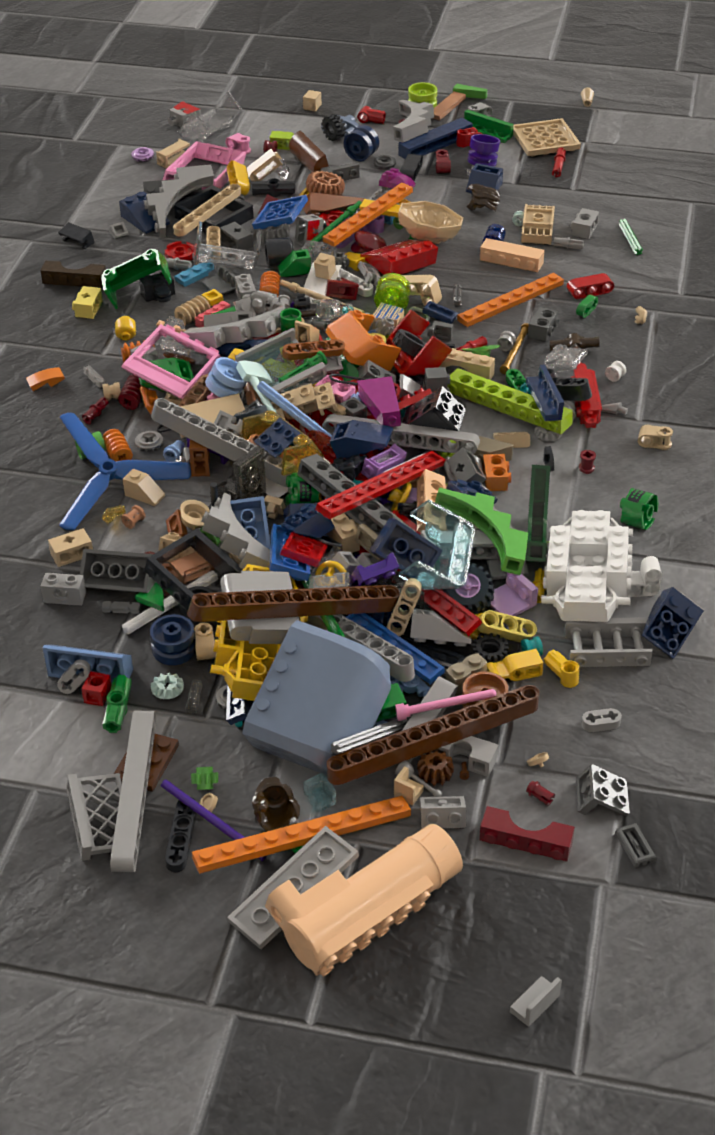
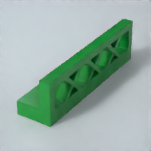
M471 110L464 112V119L473 123V127L478 132L494 136L502 143L507 142L513 137L514 124Z

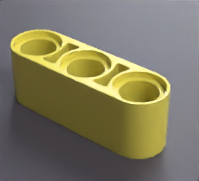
M492 610L485 611L479 617L482 624L477 628L481 633L488 635L493 633V636L498 634L500 638L503 637L520 643L522 639L529 640L537 632L536 624L531 620ZM484 619L489 620L490 625L486 624ZM503 623L508 625L509 630L504 627ZM522 628L527 630L528 635L523 632Z

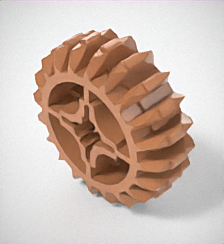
M316 171L307 177L306 188L309 193L342 196L344 192L345 182L337 174L327 171Z

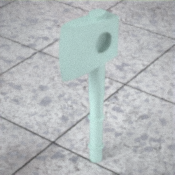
M239 361L236 369L242 380L251 382L261 402L266 405L268 414L273 421H276L279 416L269 398L257 389V385L261 381H264L266 384L272 383L267 370L257 362Z

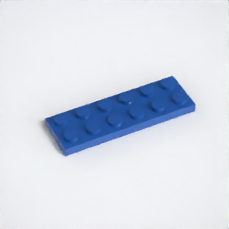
M273 523L269 570L273 572H289V576L294 580L308 581L310 565L280 555L292 531Z

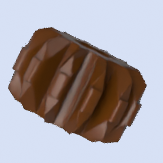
M438 750L435 753L427 752L426 755H421L420 761L417 763L419 778L424 779L427 784L431 782L433 786L436 783L443 786L445 781H450L451 775L454 773L452 758L447 756L446 752L440 754Z

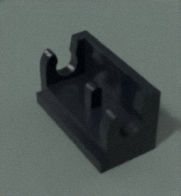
M70 222L58 232L60 236H65L62 238L64 241L71 238L80 244L85 242L86 244L82 247L84 249L95 243L90 230Z

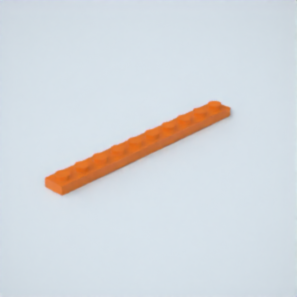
M398 796L192 852V859L200 874L303 846L325 826L340 836L411 816V808L403 796Z

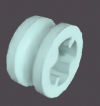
M523 211L514 213L512 222L516 226L523 225Z

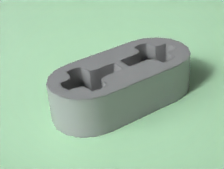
M85 660L75 661L61 675L57 685L58 689L65 694L74 692L88 677L91 669L90 664ZM83 668L84 671H81V672L77 675V674H76L77 669ZM70 679H72L71 685L68 684L66 686L64 684L65 682H68Z
M612 708L588 711L583 714L581 725L588 732L613 730L620 726L622 715L618 710Z

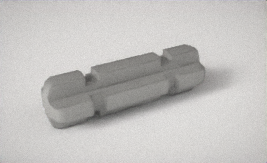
M88 365L83 368L84 374L97 387L101 388L102 384H105V380L91 366Z

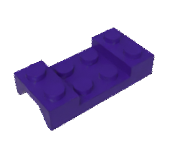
M390 553L385 560L367 567L357 566L349 577L348 587L386 585V579L395 576V572L399 568L394 554Z

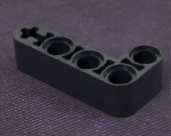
M547 369L563 400L585 401L592 397L587 378L556 377L554 369Z

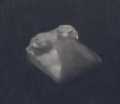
M559 344L553 348L554 350L546 355L544 364L547 369H554L555 373L574 370L588 354V351L581 348H567L566 345Z

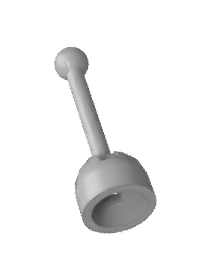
M408 761L401 762L396 768V775L400 773L404 766L409 768V779L413 778L419 784L424 785L426 789L433 793L434 797L442 796L440 790H435L414 775V768Z

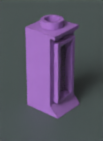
M393 443L388 450L369 459L365 458L361 473L368 479L378 476L384 471L404 463L407 452Z

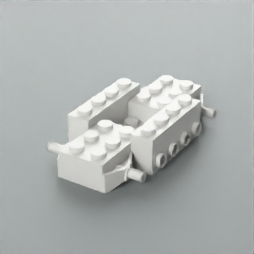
M603 510L572 511V517L563 525L549 527L550 541L547 543L545 577L543 578V589H547V596L542 595V604H553L563 621L608 622L615 609L618 608V605L630 606V597H627V590H631L632 544H629V536H633V528L629 529V527L619 526L613 518H610V511Z

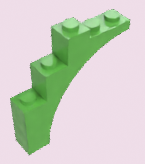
M439 488L434 507L454 513L478 527L493 542L501 560V571L520 575L525 562L528 532L510 528L511 514L493 510L495 499L493 496L477 492L476 496Z

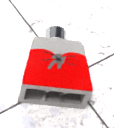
M180 102L169 111L170 118H168V123L170 126L177 125L186 128L201 122V110L186 102Z
M314 214L297 216L295 243L304 247L326 228V221Z

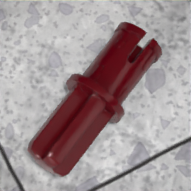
M101 397L95 404L90 405L89 410L82 415V418H84L82 420L86 424H90L97 416L101 415V411L109 403L105 397Z

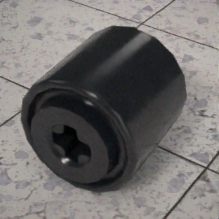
M290 237L264 240L268 267L279 266L294 251L293 242L290 240Z

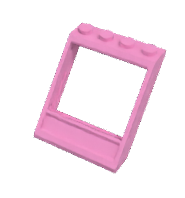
M196 141L165 170L163 180L174 179L176 168L185 167L194 158L228 165L231 160L244 164L246 152ZM227 168L214 179L213 186L221 189L229 181Z
M160 324L121 367L125 371L182 400L202 375L209 374L216 359L221 356L218 354L219 351L211 346L207 348L203 342L197 339L195 341L189 339L190 336L184 332L180 334L175 332V328L168 324L166 326ZM168 335L176 342L202 355L206 354V358L209 361L188 382L143 359L142 356L161 336L166 337Z

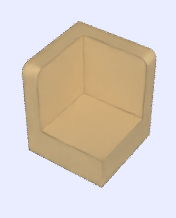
M404 766L394 779V797L403 796L406 802L413 806L423 793L424 785L410 780L409 768Z

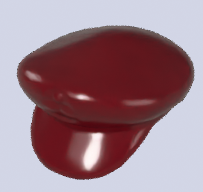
M358 230L354 234L355 242L351 245V251L354 253L369 252L385 247L387 244L377 234Z

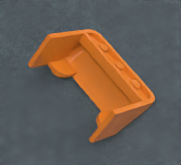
M359 310L349 311L327 326L325 333L331 340L338 339L345 343L342 355L347 361L363 366L369 360L383 369L391 371L401 348L386 344L379 335H369L368 330L375 318L374 315L362 313Z

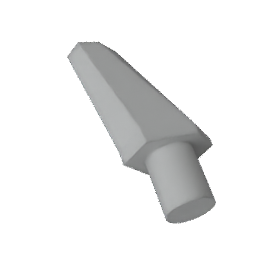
M621 402L602 405V412L612 414L619 412L626 415L628 408L623 407Z

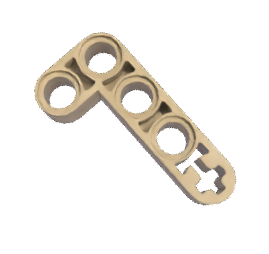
M391 275L378 287L381 294L386 296L420 295L424 306L429 301L438 304L442 299L438 280L433 275Z

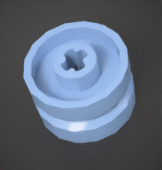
M226 357L216 359L205 380L208 389L216 396L221 398L238 393L239 395L241 394L247 381L242 380L236 369L238 362Z

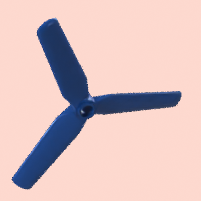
M65 413L60 416V419L87 459L99 469L86 483L59 524L63 529L74 530L107 489L109 481L113 479L123 480L132 469L147 473L153 480L189 479L191 476V467L187 462L146 460L115 462L108 458L105 450L74 413Z

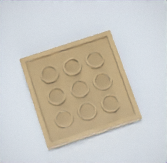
M563 118L514 125L513 135L527 156L533 157L540 154L557 153V149L563 147V150L565 149L566 151L581 149V143Z

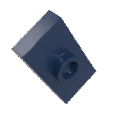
M429 301L422 310L423 314L452 324L458 315L457 312L432 301Z

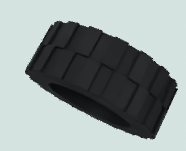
M399 329L392 340L397 347H400L402 351L413 357H416L426 344L417 336L403 329Z

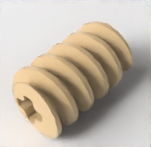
M196 296L175 308V318L180 325L186 326V323L190 324L192 321H195V317L210 309V305L204 297Z

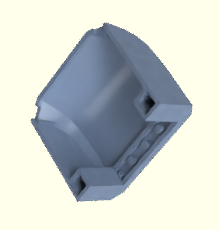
M296 620L290 626L245 719L242 734L254 748L327 775V760L337 755L331 752V744L374 727L391 689L390 665L376 652L360 643Z

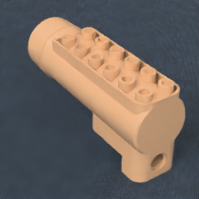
M429 824L414 835L405 838L396 847L348 879H345L341 872L337 870L301 895L291 881L287 880L269 894L265 908L283 930L290 948L302 964L311 969L316 976L320 974L326 976L334 969L333 965L339 961L344 963L353 956V951L358 948L360 951L365 949L372 942V938L375 936L382 937L390 930L389 927L394 923L399 925L406 920L408 913L411 911L416 913L426 905L425 901L431 896V892L439 889L443 883L462 871L463 861L456 844L447 832L438 825Z

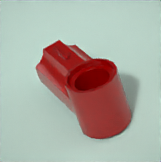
M364 106L358 113L357 118L361 123L369 121L384 124L386 113L385 111Z

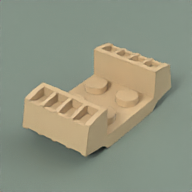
M525 204L521 243L551 245L555 206Z

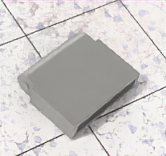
M241 571V573L226 574L220 580L222 592L292 589L289 572ZM299 617L227 620L230 637L234 640L249 641V644H282L290 626L296 620H300Z

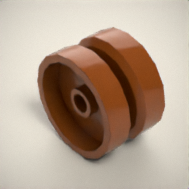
M481 671L473 673L465 679L462 695L493 689L496 691V696L508 692V684L498 674ZM488 699L462 704V709Z

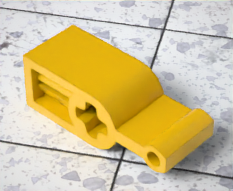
M537 649L510 654L503 661L487 663V671L498 674L504 679L509 678L511 681H519L542 676L543 661Z

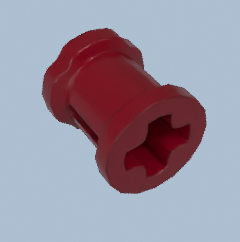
M584 450L580 453L581 464H579V471L584 474H590L595 470L593 463L596 459V453L591 450Z

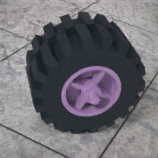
M464 563V567L458 565L455 571L453 569L449 571L450 576L446 575V583L443 585L444 592L473 614H478L480 611L484 613L486 611L485 607L489 608L491 601L494 600V587L489 573L484 571L482 566L477 568V565L474 563L471 566H468V563Z

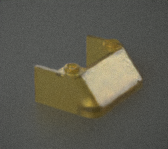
M269 410L243 418L241 438L248 440L252 434L260 436L280 416L274 411ZM302 433L294 437L293 444L295 446L291 447L290 445L284 449L281 474L285 476L298 472L300 460L315 454L324 458V455L315 443Z

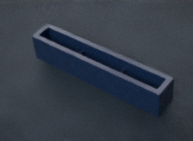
M459 118L429 130L427 133L413 139L399 142L398 155L406 159L408 154L424 156L454 144L457 141V131L471 128L473 123L464 118Z

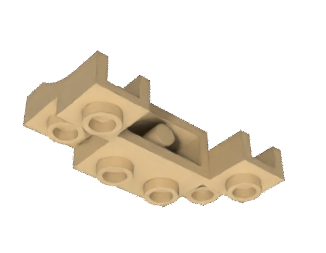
M330 382L313 387L311 383L280 394L304 414L319 410L322 416L325 415L324 409L333 407L335 411L338 410ZM271 402L277 415L282 420L287 422L294 419L274 402ZM271 417L267 420L268 426L270 427L275 422Z

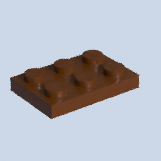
M155 734L147 791L153 792L179 746L178 739ZM127 752L114 774H120L121 782L123 780Z

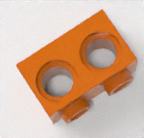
M505 454L483 455L482 470L486 477L484 481L485 487L490 491H508V483H511V472H509V461L505 460Z

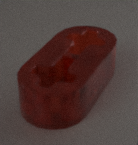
M311 430L307 433L306 441L310 446L325 455L334 454L329 442L331 437L319 430ZM313 435H316L315 437L320 441H315ZM324 444H329V446L331 447V449L328 450V446H326V445H324Z

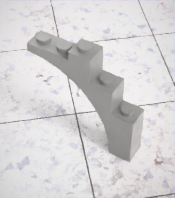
M399 100V112L408 118L393 126L394 140L405 142L427 133L428 126L431 125V118H434L433 104Z
M211 165L176 168L174 180L161 181L159 193L146 194L144 207L145 210L148 209V214L153 216V220H156L155 231L159 233L160 238L166 237V218L171 208L179 199L191 191L213 186L214 174Z
M279 306L266 313L236 322L189 328L184 333L189 335V339L193 341L197 339L203 342L207 348H210V346L218 348L225 343L244 342L251 337H268L281 326L280 313L285 309V306Z
M224 493L222 498H217L214 507L212 506L209 512L205 511L201 520L204 523L202 530L219 537V540L222 541L220 549L238 556V559L241 560L240 568L244 569L247 564L270 568V549L254 539L242 527L232 511L231 495Z

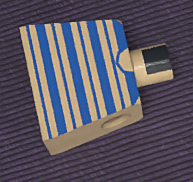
M381 303L373 314L375 318L372 322V330L376 329L375 322L379 317L383 319L384 316L391 318L394 321L393 326L396 328L404 318V309Z

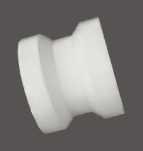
M620 361L613 362L605 370L606 377L612 382L618 381L625 375L626 366Z

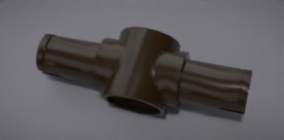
M577 333L568 335L564 340L549 341L550 351L565 350L574 355V347H578V354L585 350V348L600 347L599 337L584 338Z

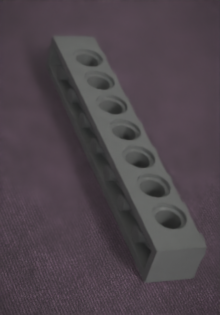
M318 454L300 460L297 475L327 499L356 486L354 482ZM375 499L345 512L359 525L366 524L377 535H379L389 518H395L405 524Z

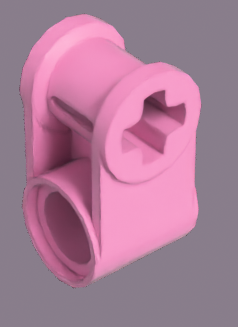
M236 133L226 138L228 148L243 151L246 154L251 152V148H249L250 137Z

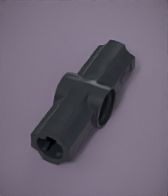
M271 178L267 181H252V195L268 194L272 197H278L280 194H295L296 192L295 181H280L276 178Z

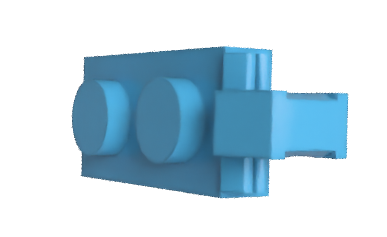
M208 259L203 263L182 271L174 276L175 281L186 287L208 276V273L214 270V261Z

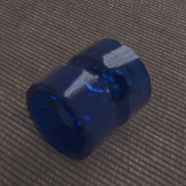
M491 224L485 233L483 242L486 238L503 241L506 236L505 228L499 224Z

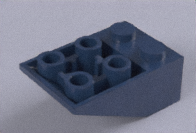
M351 420L337 424L329 442L337 458L344 457V459H348L352 455H364L372 450H382L387 447L394 428L392 426Z
M674 587L665 589L653 605L641 636L674 659L704 610Z

